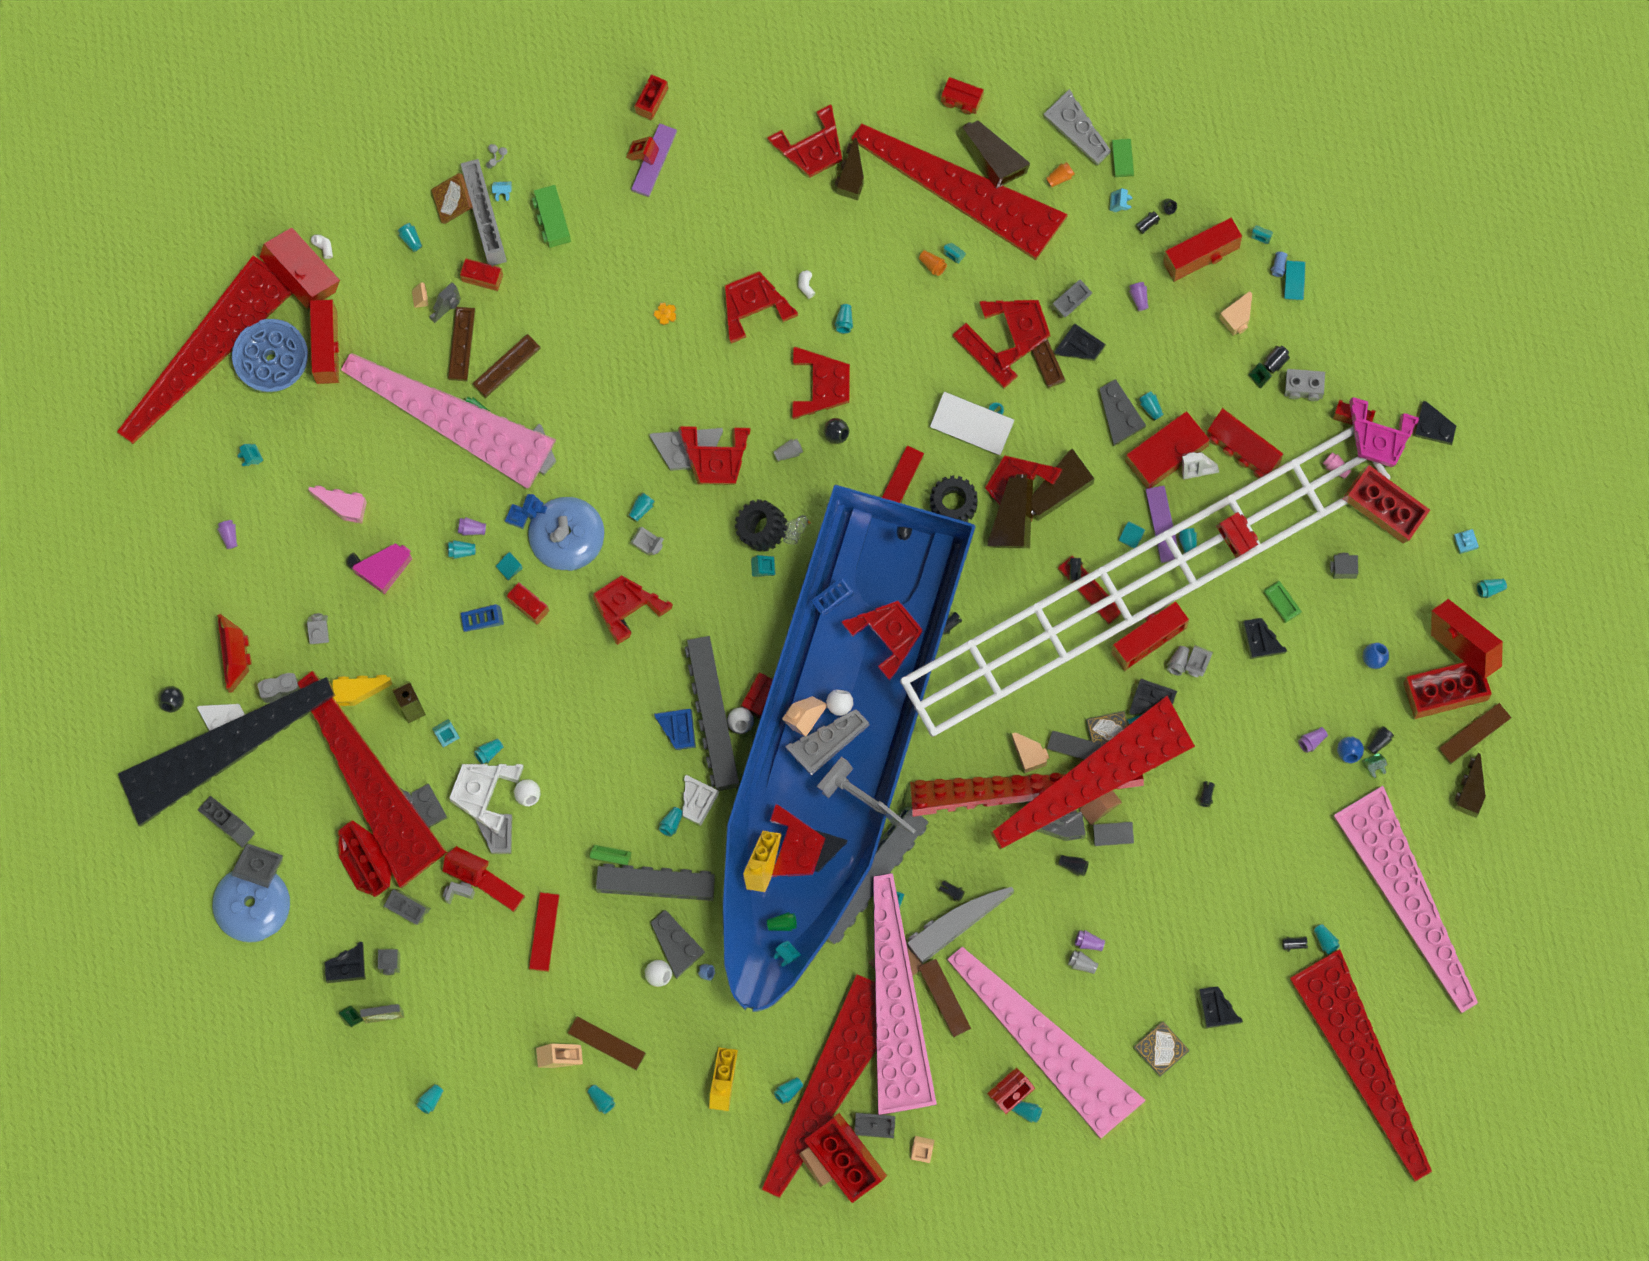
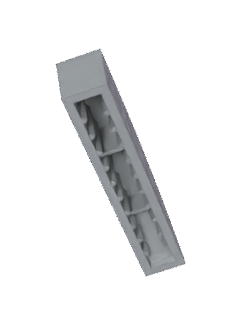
M479 159L461 163L487 262L491 266L507 262Z
M1009 887L986 894L953 909L935 922L931 920L923 927L925 930L920 934L916 932L908 938L907 947L922 964L1014 894V889Z

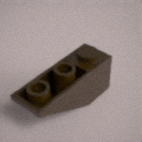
M854 137L853 143H849L846 153L848 157L847 160L843 159L840 168L842 174L841 177L837 176L834 187H837L838 195L859 200L864 186V175L858 141Z
M1480 753L1475 758L1471 757L1468 764L1470 772L1468 775H1464L1460 784L1464 786L1462 792H1457L1454 803H1456L1455 810L1477 818L1486 797Z

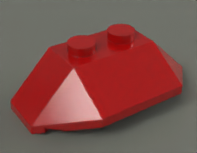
M219 614L217 617L227 691L232 693L248 674L249 665H252L250 653L247 654V647L250 646L248 635H245L241 628Z
M350 821L338 830L339 858L356 889L377 897L390 887L392 873L390 865L374 835L355 821Z

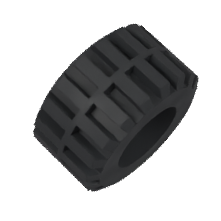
M954 475L950 476V479H947V477L942 478V482H936V486H933L930 494L931 512L968 522L969 519L972 520L974 513H976L978 502L975 487L973 484H969V480H962L961 476H958V479L954 478ZM956 493L964 498L965 504L959 509L951 510L944 506L942 500L946 495Z
M757 499L756 502L754 500L750 501V505L745 504L743 506L744 509L738 512L740 514L739 517L735 519L737 522L735 529L737 530V536L740 537L739 539L752 549L760 552L762 550L769 551V548H776L775 545L782 542L780 541L781 538H785L786 534L784 531H787V526L785 525L787 519L784 518V513L766 500ZM767 518L764 529L759 533H755L758 522Z

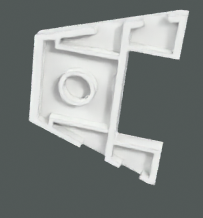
M462 764L450 795V801L499 834L504 821V815L487 811L486 809L498 778L518 783L524 767L522 764H516V766H506V764H499V766Z

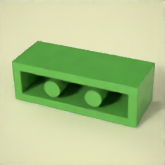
M556 185L534 190L535 197L532 198L534 208H539L540 214L537 215L539 225L544 226L545 231H542L544 243L548 242L551 248L571 242Z

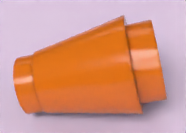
M1067 162L1061 163L1046 180L1051 187H1054L1072 179L1075 173Z
M926 250L919 256V260L933 275L940 276L947 267L944 259Z

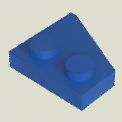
M691 709L654 714L676 750L696 748Z

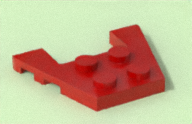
M831 104L816 112L824 129L800 142L791 145L782 130L767 137L768 142L809 178L842 161Z
M760 271L725 285L729 340L731 344L746 338L740 319L774 305L782 322L798 316L796 309L780 295Z
M1039 300L979 302L985 319L1004 313L1015 347L997 353L1002 370L1010 367L1051 336Z
M793 347V365L813 366V401H793V420L805 415L815 414V412L824 409L828 410L850 403V364Z
M678 427L698 484H736L751 428L734 427L732 429L733 447L698 446L697 427Z
M1004 455L985 488L1000 506L1009 478H1015L1016 474H1023L1034 481L1035 477L1039 475L1051 484H1055L1063 469Z
M622 575L593 594V600L617 645L628 639L632 633L621 620L645 604L659 617L670 611L673 607L671 602L659 599V596L655 593L650 594L642 589V586Z
M899 601L842 621V625L852 637L869 625L892 652L893 655L878 666L889 681L893 678L923 632V629Z
M776 804L770 821L786 826L788 830L777 862L774 865L772 877L813 875L825 838Z

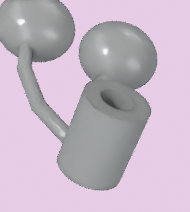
M495 144L489 145L488 150L494 154V159H490L486 163L487 168L491 169L504 158V155L508 152L505 147H501L498 150ZM498 151L502 157L496 161L495 153Z

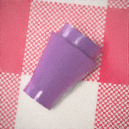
M1144 282L1130 285L1129 293L1138 311L1148 309L1147 286L1144 285Z
M467 517L465 519L460 518L458 533L462 534V536L485 535V523Z
M232 520L218 523L219 528L217 530L226 548L232 549L237 547L236 524H233Z
M1320 727L1315 731L1302 735L1298 743L1304 752H1313L1328 737V734L1323 727Z
M1079 930L1075 939V945L1079 946V949L1102 951L1105 940L1086 930Z

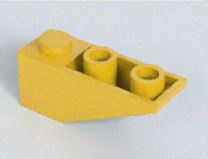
M377 675L376 678L357 676V679H349L346 676L338 677V679L333 680V690L336 695L333 698L339 706H355L391 686L392 680L387 675Z
M762 831L743 873L746 889L760 892L766 891L772 877L781 833Z
M718 1047L710 1091L709 1109L729 1111L738 1050Z

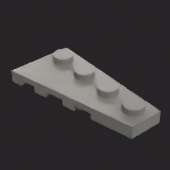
M1070 89L1044 113V118L1097 166L1110 154L1111 150L1099 132L1096 131L1079 102L1075 100Z
M855 709L834 720L832 724L826 727L823 726L809 736H804L799 741L793 744L790 743L785 747L807 772L813 775L870 724Z

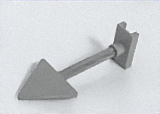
M843 757L837 761L817 787L823 791L822 794L827 798H830L838 787L845 789L877 812L884 814L893 825L912 834L916 832L914 828L881 801H876L849 782L846 777L853 768Z

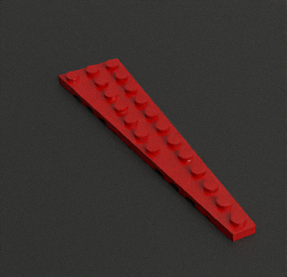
M861 124L851 137V141L854 140V137L857 138L859 146L1034 260L1038 259L1068 217V214L1005 186L996 189L993 183L985 177L867 125Z
M254 255L250 258L118 429L117 433L134 444L233 351L236 339L245 328L258 323L260 320L267 319L293 294L266 263Z
M311 671L297 683L300 689L320 679L314 671ZM331 698L312 711L318 721L322 729L321 731L324 737H326L330 749L335 755L338 765L359 807L362 809L363 815L373 831L372 833L378 841L399 887L403 888L445 855L447 851L336 700Z
M1168 696L994 829L991 835L1000 850L1194 748L1195 745Z
M1065 774L1013 775L1012 777L994 776L992 778L974 777L973 779L955 778L954 780L936 779L934 781L916 780L915 782H910L912 815L914 817L937 814V810L947 809L948 812L956 811L957 807L974 809L979 804L989 807L1032 801ZM1143 775L1116 789L1144 786Z
M1341 949L1289 980L1411 1178L1416 1182L1430 1174L1432 1170L1420 1145L1417 1133L1413 1128L1410 1116L1406 1111L1403 1099L1396 1087V1082L1377 1036L1373 1031L1372 1024L1365 1012V1007L1358 995Z
M858 974L856 975L766 1178L762 1191L781 1198L804 1162L799 1153L809 1148L804 1139L834 1117L877 1051L876 989L874 981Z

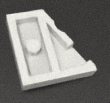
M1192 452L1182 458L1183 480L1219 472L1218 464L1203 453Z
M240 704L197 707L209 731L245 715Z
M686 775L684 779L683 817L701 826L719 791Z

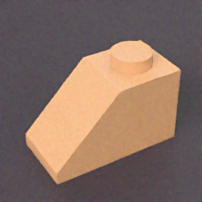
M1250 291L1220 313V321L1233 336L1237 333H1243L1248 328L1252 293Z
M812 696L793 703L782 719L792 730L807 736L827 707V704Z
M1016 732L1012 733V740L1024 773L1047 766L1049 756L1046 748L1042 749L1040 743Z
M548 1044L536 1048L538 1068H557L583 1064L581 1045Z

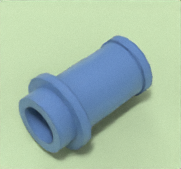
M1277 252L1275 254L1274 266L1271 268L1273 276L1282 277L1286 273L1284 269L1288 256L1286 253Z

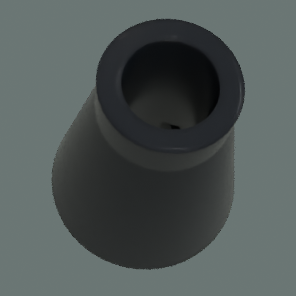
M1382 726L1376 730L1366 748L1376 755L1378 751L1393 741L1394 734Z
M1061 855L1058 865L1077 876H1084L1087 872L1089 861H1086L1085 858Z

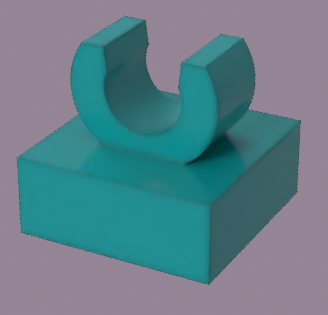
M244 444L240 447L241 452L238 454V458L244 457L245 459L242 466L259 464L264 461L256 444Z
M786 941L775 949L778 953L775 954L774 958L777 959L782 956L784 962L781 966L783 967L795 961L801 954L789 941Z

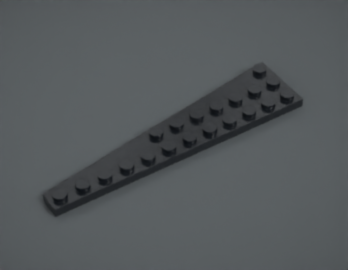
M325 677L118 773L138 825L140 827L161 814L163 810L177 803L176 801L189 795L194 789L204 785L212 777L217 776L256 750L265 741H269L274 735L287 729L292 723L302 719L310 711H314L336 696L329 678Z

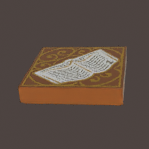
M458 173L431 189L441 223L446 224L473 208L463 174Z

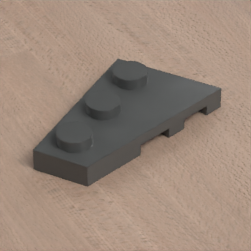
M1116 379L1099 389L1113 446L1146 428V424Z
M666 910L651 922L674 975L678 979L705 954V951Z

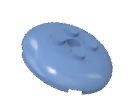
M278 319L260 320L258 323L245 328L236 339L232 352L233 366L239 378L249 387L262 392H276L294 384L303 374L308 360L307 345L301 333L293 325ZM270 354L276 356L273 360H267V356Z
M560 497L543 505L547 506L545 514L537 513L529 525V543L537 559L552 569L568 571L580 569L591 563L599 554L604 540V525L596 509L586 501L574 497ZM567 516L568 527L571 533L561 542H552L550 534L559 527L558 517Z
M231 871L219 882L214 892L212 901L214 918L219 927L233 939L242 942L262 941L278 932L284 925L290 910L288 889L277 874H275L269 888L234 877ZM254 898L255 904L251 907H247V900Z

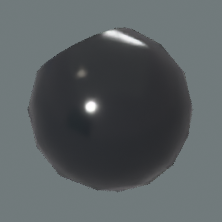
M832 418L825 423L823 434L825 439L831 444H840L848 438L849 427L844 420Z
M168 686L159 692L157 701L162 710L172 713L180 710L183 706L184 695L179 688Z

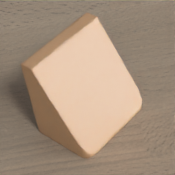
M422 282L412 290L415 308L429 305L426 286Z
M915 1136L911 1160L930 1163L935 1140Z

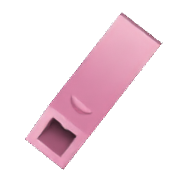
M322 486L309 487L310 494L342 520L362 524L367 504L362 494L355 492L346 494L339 489L329 491Z

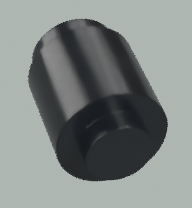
M1282 345L1280 347L1275 346L1264 358L1262 365L1266 370L1274 374L1275 371L1278 372L1290 359L1288 355L1290 352Z

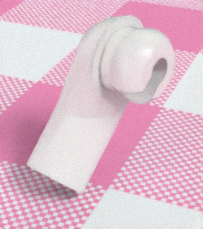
M313 235L311 243L323 250L324 259L333 258L330 240L322 235Z
M806 270L799 274L798 288L810 299L816 292L809 286L812 273Z

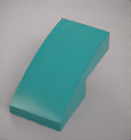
M1286 260L1284 299L1304 300L1305 261Z

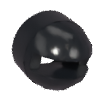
M1164 199L1161 202V209L1166 214L1171 215L1177 210V203L1172 199Z
M897 526V537L900 540H908L912 534V528Z
M354 552L346 558V565L351 569L354 565L361 562Z

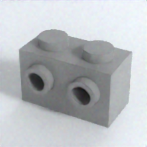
M1287 369L1284 396H1288L1290 399L1308 398L1310 401L1322 399L1324 395L1325 372Z

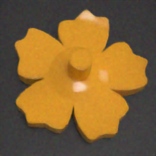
M665 302L660 303L658 310L654 311V316L657 320H660V324H669V321L674 322L676 320V313H674L676 308L670 304L666 306Z

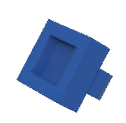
M527 494L521 511L532 520L536 517L537 513L545 514L547 506H543L544 503L534 494Z
M512 504L505 522L524 529L528 516L521 511L522 507Z

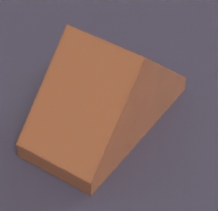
M1112 790L1084 805L1079 811L1082 812V815L1089 824L1093 825L1122 802Z

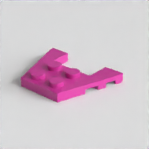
M1352 397L1349 402L1358 457L1390 467L1395 466L1419 418L1403 413L1400 415L1398 430L1366 420L1368 401Z

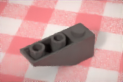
M209 796L198 809L201 814L242 848L255 834L245 822L212 796Z
M1077 810L1071 812L1069 816L1059 818L1060 821L1064 822V825L1053 823L1037 830V832L1064 841L1083 839L1086 835L1082 812L1077 813Z

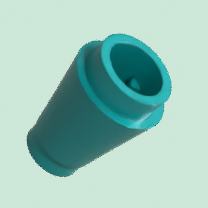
M408 223L398 229L399 237L413 252L422 247L415 226Z
M842 304L840 306L835 322L836 331L839 333H850L853 328L851 305Z
M1152 391L1139 398L1140 405L1154 421L1164 415L1157 396Z
M642 493L641 496L638 495L629 516L638 522L639 519L654 507L655 501L645 493Z
M1194 528L1184 529L1179 532L1180 535L1178 537L1184 553L1197 547V532H1195Z
M455 540L448 542V557L457 559L475 555V544Z
M1504 578L1481 580L1480 583H1477V592L1481 598L1485 597L1487 599L1507 589Z
M497 738L477 747L474 755L481 764L489 763L504 747Z
M673 807L659 823V831L669 837L676 834L683 811Z
M1323 924L1314 929L1323 952L1331 954L1340 947L1339 940Z
M796 1077L776 1087L774 1095L781 1104L789 1103L803 1087V1083Z
M434 1084L433 1087L418 1099L416 1106L426 1114L433 1112L444 1092L443 1089Z
M593 1085L587 1091L599 1112L606 1114L616 1104L613 1101L614 1098L597 1085Z
M1023 1101L1012 1109L1013 1112L1031 1123L1039 1121L1043 1110L1038 1104Z

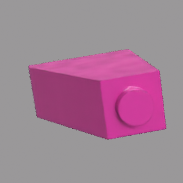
M395 543L354 565L352 569L356 575L385 595L411 562V551L404 545L398 546Z

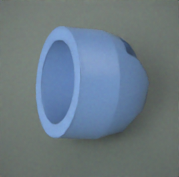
M703 964L699 967L700 972H698L700 978L711 980L714 977L715 969L713 965Z

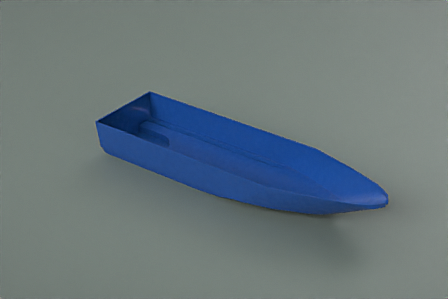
M834 485L727 825L723 897L724 965L731 993L736 1002L745 1010L747 1007L751 1008L752 1012L768 1009L795 986L832 934L872 867L887 817L845 789L838 787L830 798H827L817 786L837 761L843 757L853 768L846 777L849 782L876 801H881L890 808L918 717V712L915 710L903 685L900 684V680L934 661L974 534V524L839 485ZM897 526L912 528V534L908 540H900L897 537ZM844 577L854 591V596L822 617L811 600L837 580ZM840 586L839 589L843 594H845L846 591L843 589L842 586ZM834 590L832 592L837 599L840 598ZM827 595L826 598L828 599L830 604H832V599L829 595ZM821 599L819 602L824 609L827 608V605ZM899 601L923 629V632L893 678L889 681L878 666L892 656V652L869 625L852 637L842 625V621ZM931 671L910 682L920 701L923 700ZM833 690L847 691L853 697V706L848 713L857 709L870 725L813 775H810L785 747L790 743L793 744L799 741L804 735L792 730L782 718L795 702L813 696L827 704V697ZM826 707L807 736L818 731L817 729L823 726L826 727L832 724L834 720L842 716L831 713ZM776 804L813 830L848 840L847 844L819 873L814 872L813 875L806 876L787 875L771 877L765 892L746 889L743 873L762 831L781 833L775 864L777 862L788 827L770 821ZM787 912L795 913L796 929L792 931L768 930L767 919ZM789 941L801 955L795 961L782 967L781 964L784 962L782 956L777 959L774 958L775 954L778 953L775 949L780 944Z

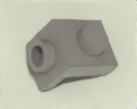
M639 527L630 544L647 555H655L662 549L663 544L661 543L664 539L653 535L643 527Z
M317 613L308 617L307 626L310 644L329 642L327 615Z
M1195 645L1185 667L1188 674L1194 677L1203 676L1213 652Z
M451 882L450 886H446L443 897H445V901L448 904H451L454 894L473 900L475 891L471 888L472 885L461 882L457 884Z

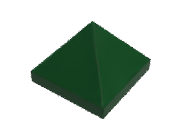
M1258 363L1248 374L1260 389L1272 377L1261 363Z
M352 1006L339 1012L342 1021L349 1027H353L363 1021L361 1015Z

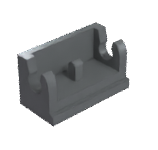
M1080 279L1049 307L1052 311L1056 310L1058 312L1059 318H1065L1085 301L1092 292Z
M1133 822L1093 825L1095 846L1134 843Z
M398 889L392 890L384 907L416 925L424 921V915L429 913L431 909Z
M856 1113L855 1134L857 1136L894 1139L896 1117Z

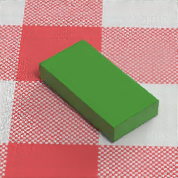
M1131 139L1112 140L1115 177L1134 176Z
M1280 581L1263 592L1285 623L1302 612Z
M594 845L590 858L628 865L632 852Z

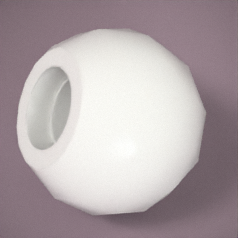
M833 690L827 697V708L831 713L843 716L852 709L853 697L847 691Z
M735 708L730 712L727 724L734 733L745 734L751 730L754 724V717L746 708Z
M530 779L520 781L514 789L516 801L523 806L534 805L538 802L541 795L539 785Z
M662 960L652 961L645 969L647 982L655 987L666 985L672 977L670 966Z

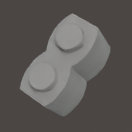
M294 673L282 674L276 679H265L257 684L260 696L265 703L274 702L300 689L297 683L298 679Z

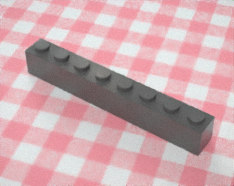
M710 636L687 640L688 646L685 647L686 657H691L692 662L688 667L690 676L695 678V683H692L694 695L698 694L699 701L695 702L697 713L701 712L703 718L699 720L701 731H705L706 738H703L705 750L709 749L710 756L706 757L708 768L713 769V775H710L712 787L716 786L718 791L738 788L739 781Z
M905 807L899 817L914 828L916 832L912 834L893 824L879 841L870 871L828 938V943H839L845 935V930L856 922L855 917L859 912H863L867 908V902L871 897H874L873 877L892 874V869L903 861L902 856L906 851H910L913 848L916 838L926 831V825L929 822L922 816L913 817L912 807Z

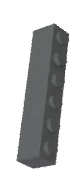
M603 864V866H598L596 890L597 893L713 901L715 875L711 874L710 871L692 873V870L681 869L680 872H672L673 869L661 868V871L653 870L652 867L634 869V866L623 865L622 868H617L613 864Z

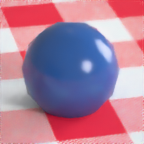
M1371 643L1365 647L1362 658L1369 668L1381 669L1389 661V652L1383 644Z
M1353 736L1345 737L1338 743L1337 753L1344 762L1355 763L1363 756L1364 746L1358 738Z

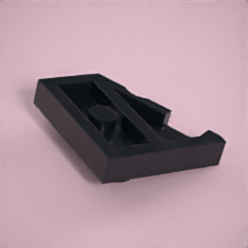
M1075 323L1054 351V354L1095 361L1106 344Z
M1423 400L1415 437L1452 446L1457 426L1427 401Z
M1262 618L1242 622L1250 659L1280 655L1287 652L1286 647H1282L1276 639L1277 636L1273 631L1269 630Z
M1140 679L1129 714H1143L1166 696H1168L1173 705L1177 691Z
M815 830L825 838L814 872L819 873L847 844L848 840Z
M363 942L357 943V946L349 951L345 950L338 957L325 962L326 983L366 979Z
M1218 986L1198 990L1205 1029L1241 1024L1243 1022L1242 1018L1238 1017L1233 1010L1229 1000L1225 999L1223 992Z

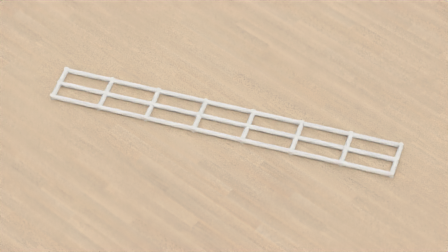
M1352 426L903 677L900 680V684L903 685L915 710L928 729L929 735L932 737L936 736L1348 504L1341 498L1324 508L1314 489L1367 459L1357 456L1309 483L1302 471L1300 464L1354 435V427ZM1373 462L1377 471L1390 480V475L1385 470L1383 464ZM1293 469L1303 487L1247 518V527L1250 531H1253L1250 525L1305 494L1309 496L1317 512L1261 544L1258 540L1257 543L1259 545L1196 580L1186 561L1224 540L1221 534H1218L1182 555L1172 536L1227 505H1230L1234 514L1237 512L1240 515L1243 514L1236 500ZM1165 540L1175 559L1117 591L1107 572ZM1180 566L1190 584L1131 616L1122 597L1173 568ZM1101 577L1110 595L1052 627L1042 609L1094 579ZM1115 602L1125 620L1066 653L1056 634ZM1035 613L1045 632L986 664L976 645ZM1050 638L1060 657L1001 690L991 671ZM970 650L980 668L920 701L910 682ZM984 675L994 694L935 727L924 708Z

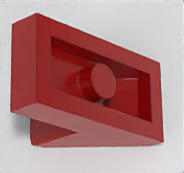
M650 136L632 141L626 158L631 161L642 159L653 165L659 152V147Z

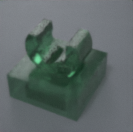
M1380 753L1362 760L1364 767L1374 778H1376L1375 772L1378 769L1383 774H1386L1385 766L1388 764L1386 758Z

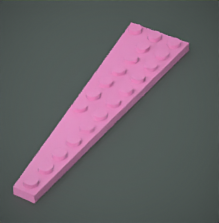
M353 353L349 354L341 369L527 489L531 487L556 442V439L530 430L521 424H516L507 418L497 416L488 410L481 409L448 393L426 386L422 382L412 380L403 374L393 372L384 366L377 365Z
M1381 786L1333 817L1458 1011L1462 1014L1478 1004V1001L1455 953V948L1448 937L1447 930L1441 921L1440 914L1423 875L1417 866L1415 857L1409 848L1408 841L1402 832L1384 787Z
M893 873L873 877L878 1115L937 1105Z
M961 947L947 959L1100 1139L1146 1101L965 948Z

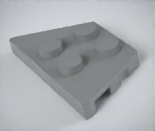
M723 428L697 430L698 446L717 447L723 434ZM679 431L650 434L651 440L654 442L670 471L692 469Z

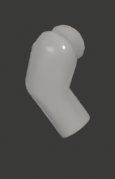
M567 516L558 517L559 527L550 534L552 542H561L569 534Z

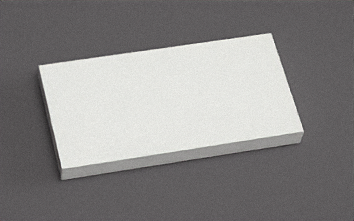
M944 392L930 427L1001 455L1015 420Z

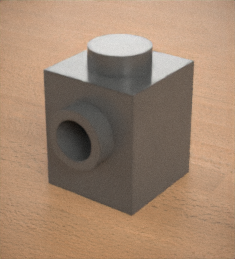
M1338 553L1335 555L1333 561H1330V573H1333L1334 579H1357L1358 555H1349V553Z
M398 949L378 950V970L383 975L400 973V952Z

